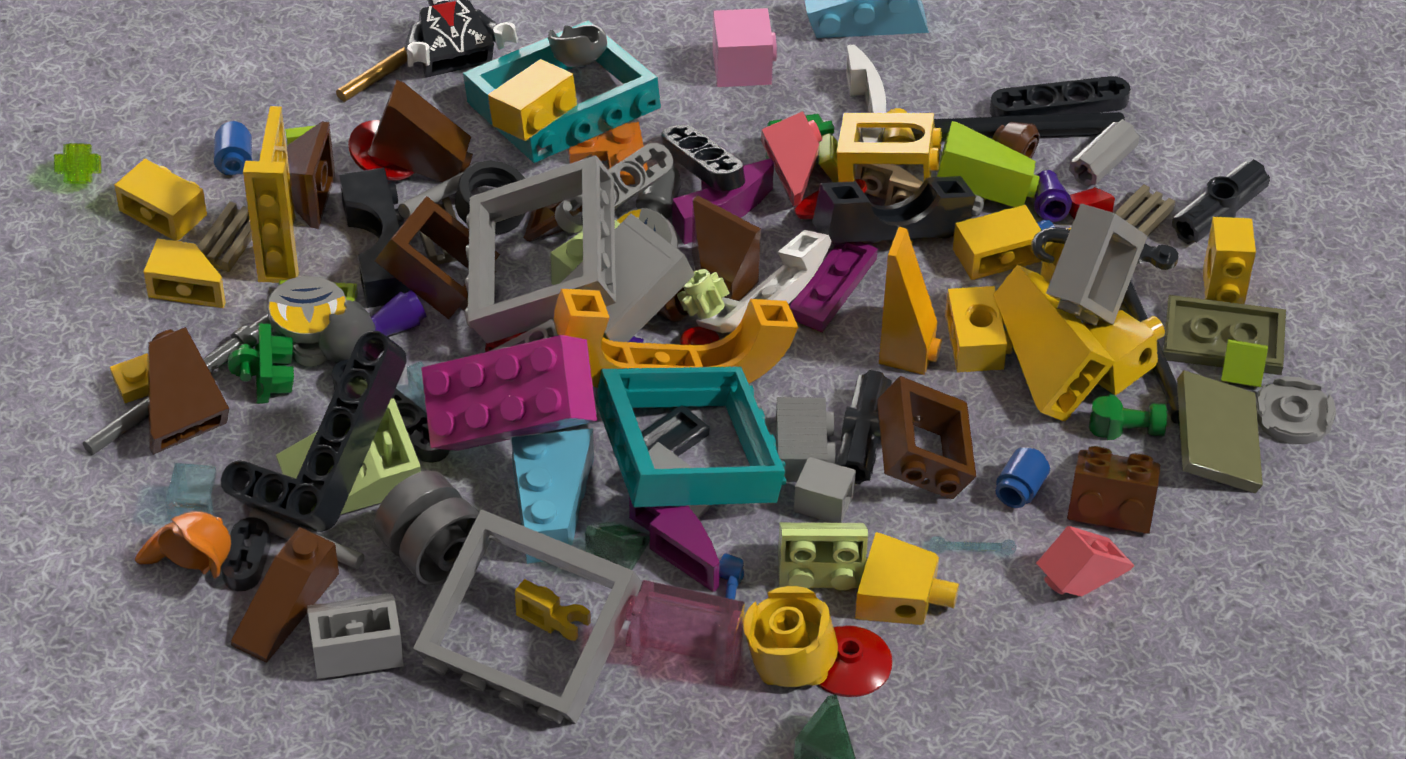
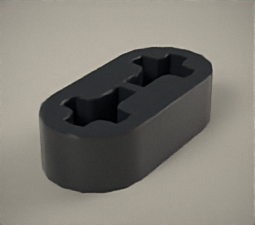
M256 517L241 519L233 526L230 533V551L221 565L225 585L237 592L250 590L259 583L270 550L271 538L269 527L265 521ZM251 534L258 535L253 537L250 547L245 546V540L249 539ZM242 561L247 562L248 569H244L242 574L234 573L240 570Z

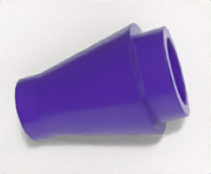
M1051 170L1041 171L1037 174L1040 178L1035 192V211L1044 220H1050L1051 222L1061 221L1068 215L1072 206V199L1058 180L1055 172Z
M410 290L404 294L400 291L378 310L371 319L376 326L375 331H380L388 336L420 326V321L427 316L420 300Z

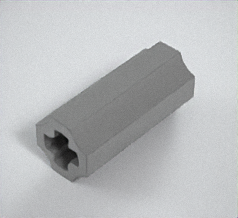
M1125 120L1113 122L1071 160L1069 171L1079 183L1085 186L1096 185L1138 146L1140 136L1135 132L1133 125Z

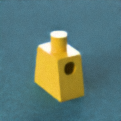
M1119 310L1114 324L1099 320L1097 326H1093L1083 322L1086 328L1115 360L1112 367L1097 383L1112 394H1119L1156 366L1158 362L1157 340L1165 335L1164 326L1156 316H1151L1140 322L1123 310Z
M876 532L857 592L855 619L922 625L925 623L930 603L949 608L955 607L959 583L937 579L939 557L936 553Z

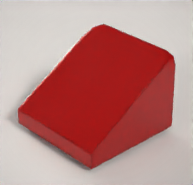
M1094 187L1070 195L1072 206L1069 213L1073 219L1076 217L1080 204L1113 213L1115 198L1112 194Z

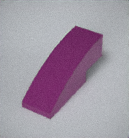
M769 158L743 166L745 184L740 188L730 191H719L701 180L700 191L673 198L672 225L683 244L692 242L693 199L697 195L741 218L757 206L773 189V160Z
M629 496V518L650 531V550L712 592L716 591L719 588L720 562L711 539L688 505L633 507Z

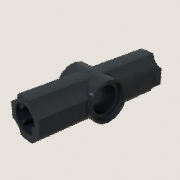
M1255 159L1251 162L1244 161L1228 175L1210 179L1207 183L1206 192L1173 217L1172 227L1175 229L1178 238L1186 244L1191 242L1197 243L1210 233L1213 217L1235 218L1236 212L1268 187L1270 176L1266 173L1264 165Z
M869 370L865 374L858 375L852 404L846 407L843 420L842 445L837 465L856 470L855 484L859 485L864 481H870L876 462L877 449L882 448L877 399L890 387L892 380L885 377L883 372Z

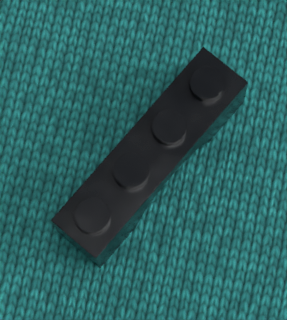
M384 167L339 174L342 204L348 227L364 229L379 238L370 249L358 254L360 281L367 308L384 306L400 291L403 294L410 291L407 286L374 261L404 224V217L400 215L398 208H394V205L398 204L395 181L388 182Z
M961 176L926 178L920 188L909 198L887 206L870 203L856 181L820 183L812 223L819 233L829 235L831 243L836 245L845 244L846 242L867 241L876 243L881 240H893L899 227L907 229L910 240L927 237L949 238L954 236L955 223L971 218L976 196Z

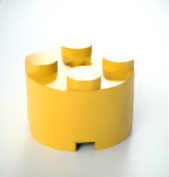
M799 586L776 588L768 592V598L758 605L755 601L745 614L743 629L755 669L762 681L767 685L797 687L806 684L814 686L824 682L838 653V643L826 603L818 599L815 592Z

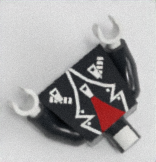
M427 0L429 7L419 10V20L411 25L404 48L408 56V67H413L414 62H423L424 75L427 78L490 62L493 58L494 42L500 50L505 47L504 42L511 41L516 44L518 43V38L513 23H496L481 10L475 9L469 0L452 2L450 0Z

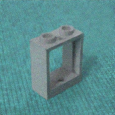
M1080 204L1046 294L1059 301L1057 308L1075 315L1076 318L1084 323L1097 326L1100 320L1114 324L1147 235L1115 213Z

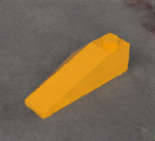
M899 227L887 259L879 364L925 375L929 361L936 362L938 359L942 339L936 338L937 319L906 228Z

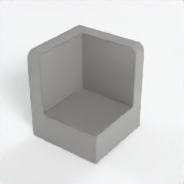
M808 458L795 486L794 512L831 523H842L854 496L856 470L819 459Z

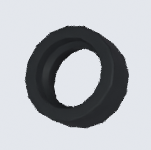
M481 161L467 167L459 179L455 196V208L458 216L467 224L466 218L470 212L471 190L483 186L498 188L526 178L516 168L498 161ZM525 213L496 222L495 234L507 233L518 227L525 217Z

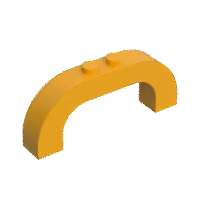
M561 289L554 311V325L557 335L587 339L592 385L595 388H598L602 369L742 367L749 384L763 376L781 360L789 349L798 329L788 302L781 300L750 299L744 316L736 329L721 340L705 345L618 342L604 338L603 335L610 317L602 295L598 290Z

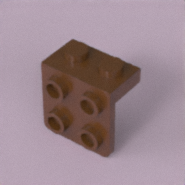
M1091 446L1088 450H1080L1067 519L1150 534L1161 465L1153 462L1152 457L1144 454L1133 453L1129 454V457L1113 455L1110 449L1099 446Z

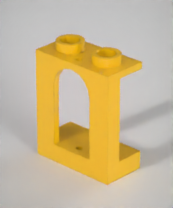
M844 113L837 148L838 182H853L855 180L857 164H923L924 180L931 178V172L938 171L939 151H941L942 144L941 128L934 127V113ZM860 128H915L925 134L921 139L907 143L860 142Z

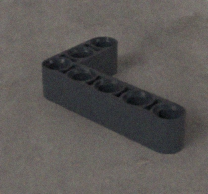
M372 330L363 334L355 344L297 478L295 479L247 461L237 460L226 466L222 472L221 487L224 492L250 508H257L311 530L323 532L332 528L341 515L404 371L407 358L403 348L380 331ZM316 504V507L311 512L312 507Z

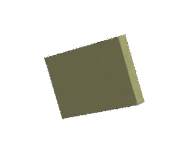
M1169 295L1163 353L1168 361L1223 368L1228 339L1268 346L1264 373L1282 375L1286 309Z
M1183 370L1177 378L1182 471L1257 493L1263 486L1255 393Z

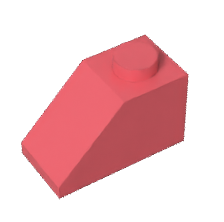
M803 111L762 129L761 142L769 158L774 162V169L793 207L801 203L818 157L819 142L822 141L817 124L814 120L808 122Z
M1067 526L1036 562L1046 574L1045 582L1055 592L1064 595L1066 592L1081 597L1130 571L1135 566L1108 537L1072 526Z

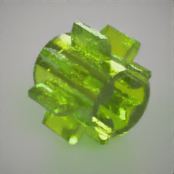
M63 144V154H54V172L63 174V183L91 184L92 174H101V155L92 154L91 144Z

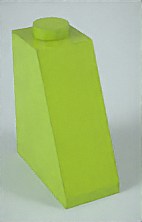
M951 122L936 177L961 176L975 195L1012 207L1024 205L1026 197L1034 198L1040 176L1034 175L1035 160L958 122Z

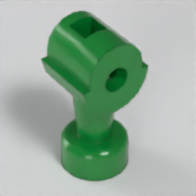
M1112 394L1098 397L1092 403L1089 430L1097 437L1107 438V441L1114 440L1122 435L1124 428L1147 427V432L1151 436H1165L1167 424L1166 404L1152 403L1149 405L1148 411L1124 408L1122 402Z

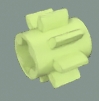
M705 269L694 271L695 275L683 286L685 291L678 293L677 297L684 311L687 310L690 316L697 314L701 319L713 317L724 308L725 304L722 297L729 294L728 288L723 278H719L717 272L710 275L709 271Z

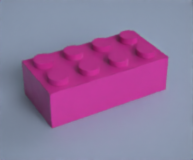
M558 335L421 367L431 448L460 451L511 440V437L534 435L597 421L587 339Z

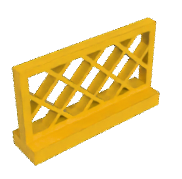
M270 106L260 160L245 161L243 176L258 282L279 283V280L297 278L299 270L293 229L295 212L282 106Z

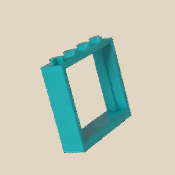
M587 20L583 23L573 26L572 28H576L582 25L594 24ZM563 31L556 33V35L560 37ZM607 36L606 50L595 61L623 83V85L577 104L526 141L496 127L494 128L527 158L536 163L660 109L658 77ZM547 37L463 72L467 102L492 125L488 94L540 59L566 71L574 67L566 66L554 57ZM537 145L541 148L545 147V149L537 152Z
M742 367L624 368L601 370L595 402L633 507L777 503L781 486H784L787 482L784 476L786 463L780 460L776 450L775 437L773 434H769L765 424L764 411L762 408H758L754 398L753 385L748 384ZM681 405L685 407L726 406L750 466L655 469L632 408L680 407Z

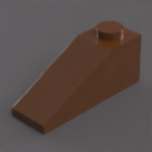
M299 527L275 556L230 641L231 646L267 663L308 613L307 606L314 605L339 575L335 543Z

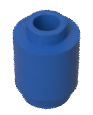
M229 121L222 124L215 133L214 165L219 172L225 175L243 174L245 161H252V136L244 124L237 121Z
M1025 447L1014 451L996 480L997 487L995 491L1001 502L1012 508H1022L1025 504L1032 502L1050 473L1049 462L1043 453L1037 449Z

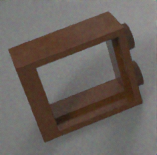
M426 196L374 261L449 320L458 308L465 312V309L468 307L466 284L461 286L409 245V243L421 231L469 269V261L466 255V246L469 245V229ZM495 250V261H496V259H497V258L499 257V255H500L496 250Z
M899 376L877 399L884 474L943 497L954 499L976 478L967 402ZM914 426L940 435L943 456L916 446Z

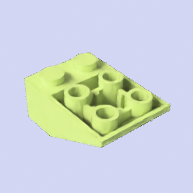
M394 398L390 400L341 514L381 503L388 493L400 482L421 472L420 463ZM317 431L276 454L282 474L297 478ZM316 504L312 507L311 512L316 507Z

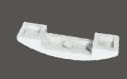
M847 45L846 74L850 96L865 95L868 113H886L885 91L875 66L857 46ZM860 128V142L881 143L884 128Z
M808 230L802 231L778 251L784 265L741 301L723 297L722 300L725 306L722 311L710 318H698L696 320L698 326L721 333L734 331L741 322L750 299L787 301L789 304L805 288L820 267L831 244L829 235Z

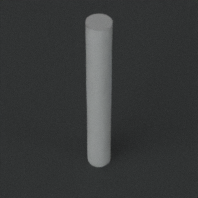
M463 172L399 204L398 211L400 215L404 218L409 217L426 196L437 203L456 193L459 179Z
M254 508L249 517L262 519L267 523L270 533L287 540L299 528L297 525L257 508ZM327 539L336 545L338 562L355 569L360 567L364 561L363 553Z

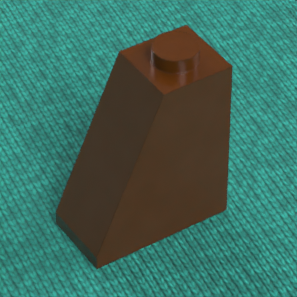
M396 80L377 126L368 155L439 182H444L464 172L470 166L473 153L467 152L471 136L404 82Z
M184 327L177 331L169 329L157 334L148 343L147 356L149 449L153 455L226 424L229 413V406L187 328Z

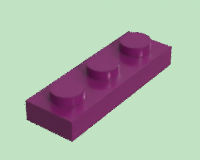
M861 241L835 245L812 279L789 306L795 321L823 333L877 260L878 248Z

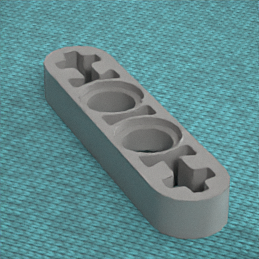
M653 142L647 144L608 169L614 178V210L659 181L672 168V155L664 145ZM655 159L658 164L645 171L643 165L648 160ZM620 171H626L634 177L635 187H629L622 182ZM582 195L563 200L556 207L555 219L558 225L569 233L583 231L582 214L573 217L569 212L576 210L582 205Z

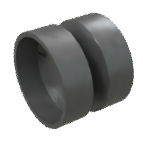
M423 471L406 478L388 493L376 512L374 530L377 536L395 555L400 557L402 563L420 582L426 585H437L446 582L479 513L468 501L461 497L460 493L442 474L437 471Z

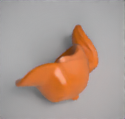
M202 511L187 512L173 517L171 523L163 526L153 534L135 557V561L139 564H153L166 556L169 560L183 568L201 570V573L204 575L210 571L215 579L219 577L221 565L229 554L231 537L220 517H215Z

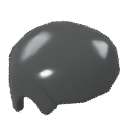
M565 25L560 37L553 30L548 32V40L554 57L570 67H583L594 62L606 50L608 43L605 31L597 25H582L576 28Z
M347 300L344 302V307L346 308L344 314H330V323L321 333L319 347L323 355L331 362L338 363L349 359L358 339L366 332L375 331L376 329L369 313L356 301Z

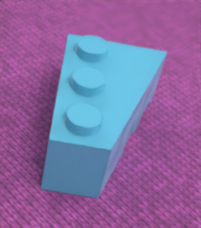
M805 0L807 15L816 38L929 33L922 0Z
M593 428L511 437L513 474L521 525L572 546L582 499L585 496L589 472L594 461ZM525 554L527 564L544 562Z

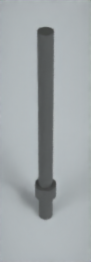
M268 313L250 326L243 325L234 331L229 341L203 358L210 373L228 361L229 355L239 349L241 345L248 344L252 349L259 343V323L271 324ZM148 397L83 442L85 450L94 455L149 416Z

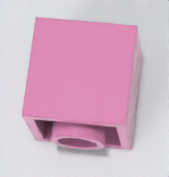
M768 8L713 11V57L717 87L772 85L773 61L777 59V44L775 32H771Z

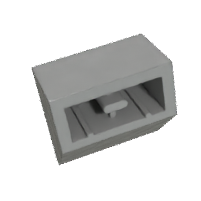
M392 593L307 606L317 679L404 666L397 609Z

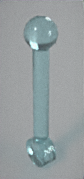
M935 536L929 541V549L937 554L945 550L1002 551L1003 554L1009 556L1013 555L1017 550L1016 543L1011 539H1006L1002 543L945 541L940 536Z

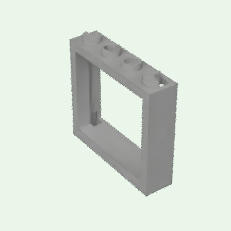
M596 155L470 197V212L466 218L469 229V245L466 246L469 275L465 279L468 291V307L465 309V318L470 329L473 328L486 343L529 331L550 319L554 321L555 306L561 289L598 290L602 295L605 306L616 303L614 178ZM582 195L583 276L494 304L495 223Z
M481 509L413 649L424 659L423 666L433 669L440 675L445 676L448 670L462 675L460 682L475 690L484 692L485 687L488 686L500 691L498 698L510 705L522 708L524 702L539 708L537 714L550 722L554 721L560 724L562 719H566L576 724L640 590L642 582L633 570ZM491 540L612 589L561 697L440 646Z

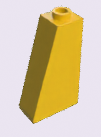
M1017 265L993 295L1037 409L1041 413L1065 422L1112 367L1115 360L1080 319L1057 308L1059 301L1046 294L1049 283L1042 275Z

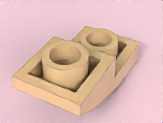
M857 164L855 179L865 181L867 185L865 193L886 199L885 206L893 205L909 198L923 183L917 177L895 164Z

